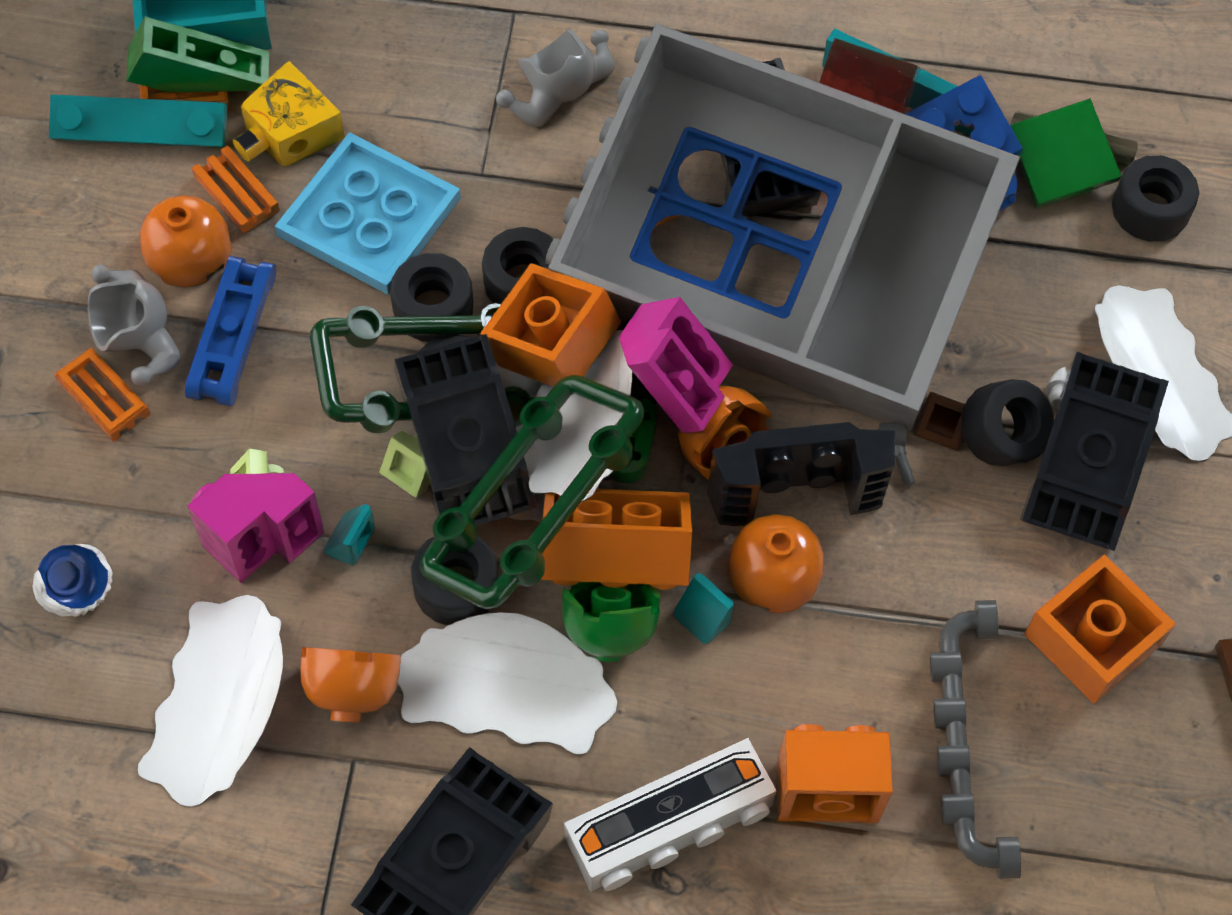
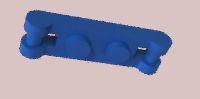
M236 256L228 258L186 380V398L202 400L203 397L216 399L217 403L221 405H234L238 394L239 381L269 290L273 288L275 282V264L260 262L259 265L246 263L245 258ZM243 281L252 282V285L247 286L242 285L241 283ZM210 369L222 372L220 381L208 379Z

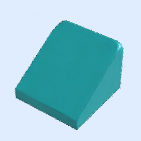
M362 504L343 514L324 548L326 555L352 566L357 564L376 529L371 506Z
M698 572L676 605L673 615L703 644H709L731 623L734 602L703 574Z

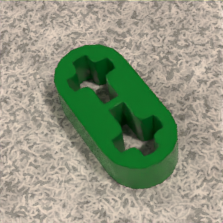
M649 399L639 400L644 408V417L637 429V433L634 432L629 439L633 446V461L630 462L629 467L612 471L609 474L610 477L620 483L636 482L644 476L647 470L657 420V410Z

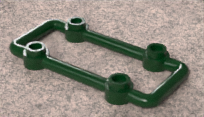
M501 304L486 306L480 315L382 317L372 307L357 306L349 312L347 318L321 319L313 325L310 331V343L320 401L324 413L336 422H360L365 430L379 434L391 429L396 421L412 420L407 402H398L394 396L385 391L369 393L362 403L342 404L339 397L329 337H345L350 345L357 348H366L375 344L380 336L477 334L480 336V333ZM506 387L504 389L515 427H519L522 425L520 413L523 407L537 397H531L520 387Z
M578 375L562 378L554 385L546 397H537L529 401L520 413L522 428L459 508L447 509L436 518L432 529L436 538L426 549L420 560L422 575L428 581L485 609L496 608L502 605L518 585L532 586L538 583L545 572V560L542 553L606 469L620 470L630 462L633 446L629 439L643 420L644 408L642 403L633 396ZM576 394L623 413L615 425L602 427L592 435L588 445L592 456L528 540L514 542L504 550L500 558V566L503 572L491 588L488 589L440 565L450 551L464 552L473 546L476 541L477 529L473 521L537 439L543 441L551 440L561 432L563 416L560 409L571 395Z

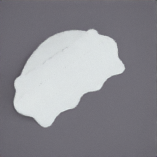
M1120 285L1110 287L1104 294L1102 304L1095 306V312L1099 318L1103 343L1113 364L1168 380L1169 383L1155 431L1166 447L1176 448L1191 460L1202 461L1208 459L1215 452L1221 440L1232 436V414L1221 402L1217 379L1197 361L1194 335L1177 319L1174 312L1172 294L1165 288L1140 291Z
M617 330L584 377L631 395L632 370L627 365L619 339L623 331ZM542 383L536 397H546L553 387ZM576 394L571 395L560 409L563 416L561 432L551 440L543 441L537 439L533 444L536 449L537 464L528 482L531 492H554L561 496L592 456L588 447L592 435L602 427L615 425L623 413ZM606 469L582 501L591 497L602 479L613 470Z
M244 595L221 604L203 601L195 602L189 610L190 629L188 638L172 662L175 678L174 689L171 695L155 712V739L150 750L138 764L139 776L148 781L161 784L180 805L188 807L200 805L216 791H224L232 785L236 772L246 761L262 735L274 706L283 668L282 644L279 636L281 621L279 618L271 616L264 602L255 596Z
M488 613L463 619L448 625L444 629L430 628L423 633L419 644L404 652L401 656L398 684L404 695L401 715L409 723L443 722L465 734H472L486 729L504 732L508 737L520 744L550 742L561 745L574 754H584L591 748L597 729L609 721L616 712L617 699L614 691L603 678V667L599 660L586 656L572 641L551 626L521 614Z

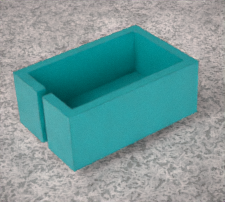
M132 0L135 33L146 16L263 50L272 49L266 0Z

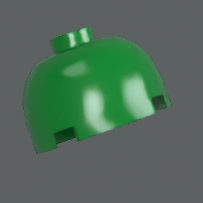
M578 582L571 585V590L568 591L565 587L562 590L561 611L563 624L570 640L586 653L594 655L597 660L616 662L648 644L657 628L661 595L658 589L651 587L649 584H637V586L628 584L624 587L613 588L604 586L600 582Z

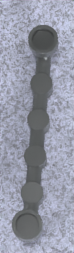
M976 600L974 610L958 613L947 621L940 633V652H930L931 682H942L943 698L934 699L933 701L935 729L946 728L947 746H937L939 776H950L951 794H941L942 824L954 825V835L958 848L968 860L981 867L997 868L999 879L1020 878L1021 852L1018 837H996L995 848L980 844L975 835L974 799L971 792L970 752L967 745L966 705L963 698L962 658L959 651V638L964 632L969 630H975L977 639L998 638L996 600Z

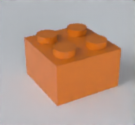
M531 263L480 335L487 334L494 359L500 367L554 387L559 380L566 376L578 375L584 377L621 324V320L605 288Z
M1104 554L1035 612L1024 635L1095 704L1161 647L1176 623Z
M803 724L796 726L793 730L785 731L777 760L778 821L879 823L893 793L890 732H876L874 727L867 725L850 726L845 731H824V727L816 724Z

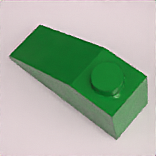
M146 16L128 46L126 81L165 92L256 91L269 79V51Z

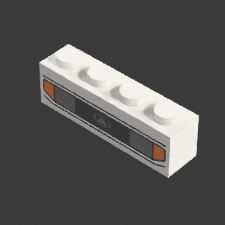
M746 738L565 822L564 838L590 892L602 886L605 891H611L629 882L633 877L631 873L647 865H650L651 869L663 867L679 856V850L693 843H696L697 847L700 848L717 841L725 834L723 829L741 821L743 826H748L760 821L770 813L769 808L773 805L776 789L749 738Z

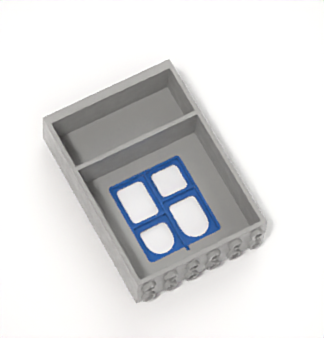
M656 23L650 37L643 36L639 42L634 62L638 63L632 78L625 76L617 95V102L620 103L615 117L608 116L603 124L599 136V142L603 144L597 158L591 156L584 167L581 182L585 183L579 199L572 197L566 208L563 222L567 226L561 240L554 238L548 249L545 264L549 265L548 269L605 288L622 321L632 319L641 304L681 297L731 363L882 422L900 423L905 427L906 431L911 432L1020 157ZM713 151L739 161L741 165L740 171L728 199L722 207L717 208L697 201L686 195L680 187L678 181L679 167L685 158L694 152ZM767 171L819 190L827 195V205L814 236L810 240H800L744 218L742 211L759 173ZM680 215L731 233L734 241L719 277L714 281H707L659 261L651 251L650 246L651 232L657 223L666 217ZM754 245H764L793 256L800 261L801 267L787 301L783 306L775 307L743 295L735 288L748 253Z

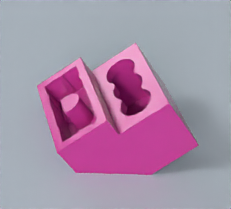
M681 297L641 304L619 336L627 365L682 433L703 431L725 397L719 390V386L733 364Z
M295 473L224 474L214 483L202 486L193 496L192 502L187 505L202 547L240 583L276 552L290 564L325 533L315 492Z

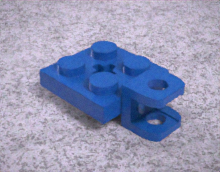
M982 75L905 114L954 133V127L957 125L970 126L974 130L970 133V139L1017 156L1022 154L1023 148ZM1013 174L999 212L1015 203L1017 192L1015 174Z

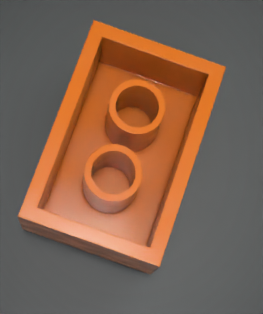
M596 489L591 497L579 504L542 553L545 560V572L541 580H551L555 584L564 586L574 585L578 582H600L604 586L613 588L624 587L628 584H649L651 587L661 590L673 589L677 586H689L692 542L690 493ZM554 492L545 493L543 519L560 498L559 494Z

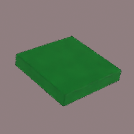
M1091 98L1010 125L1023 148L1022 154L1018 155L1020 157L1018 162L1036 209L1118 182L1121 178L1119 168Z

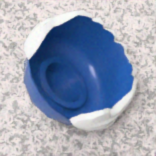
M88 544L61 545L50 550L39 563L38 570L34 574L32 586L35 599L46 611L61 617L85 615L88 611H94L95 607L104 602L105 596L111 590L110 584L113 581V572L104 554L96 547Z

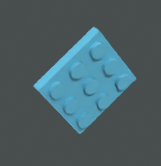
M349 132L274 227L277 237L389 295L391 279L398 267L411 257L420 254L461 199L460 188Z

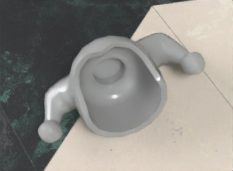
M568 29L538 53L529 58L522 57L518 60V64L533 87L530 101H518L511 91L501 90L496 96L497 104L502 108H509L516 116L529 125L535 127L543 126L553 116L561 103L579 98L588 90L592 83L608 77L613 72L615 61L607 45L608 33L600 29L592 33L591 43L596 46V55L591 53L590 49L583 44L573 30Z
M103 264L95 266L91 276L93 281L99 285L91 288L88 295V320L92 338L97 348L101 351L138 349L149 356L152 360L148 366L137 367L131 373V380L136 386L148 385L153 377L174 369L180 363L179 350L164 328L167 321L166 303L158 289L145 281L143 275L137 270H109Z

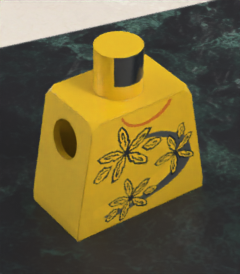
M288 61L243 102L241 109L247 131L233 139V144L240 156L247 162L266 150L281 166H289L345 138L341 112Z

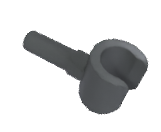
M897 422L880 423L877 430H895V460L904 486L914 484L915 480L906 457L905 427Z

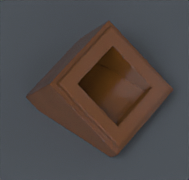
M930 391L914 435L958 451L963 438L962 412L965 403Z

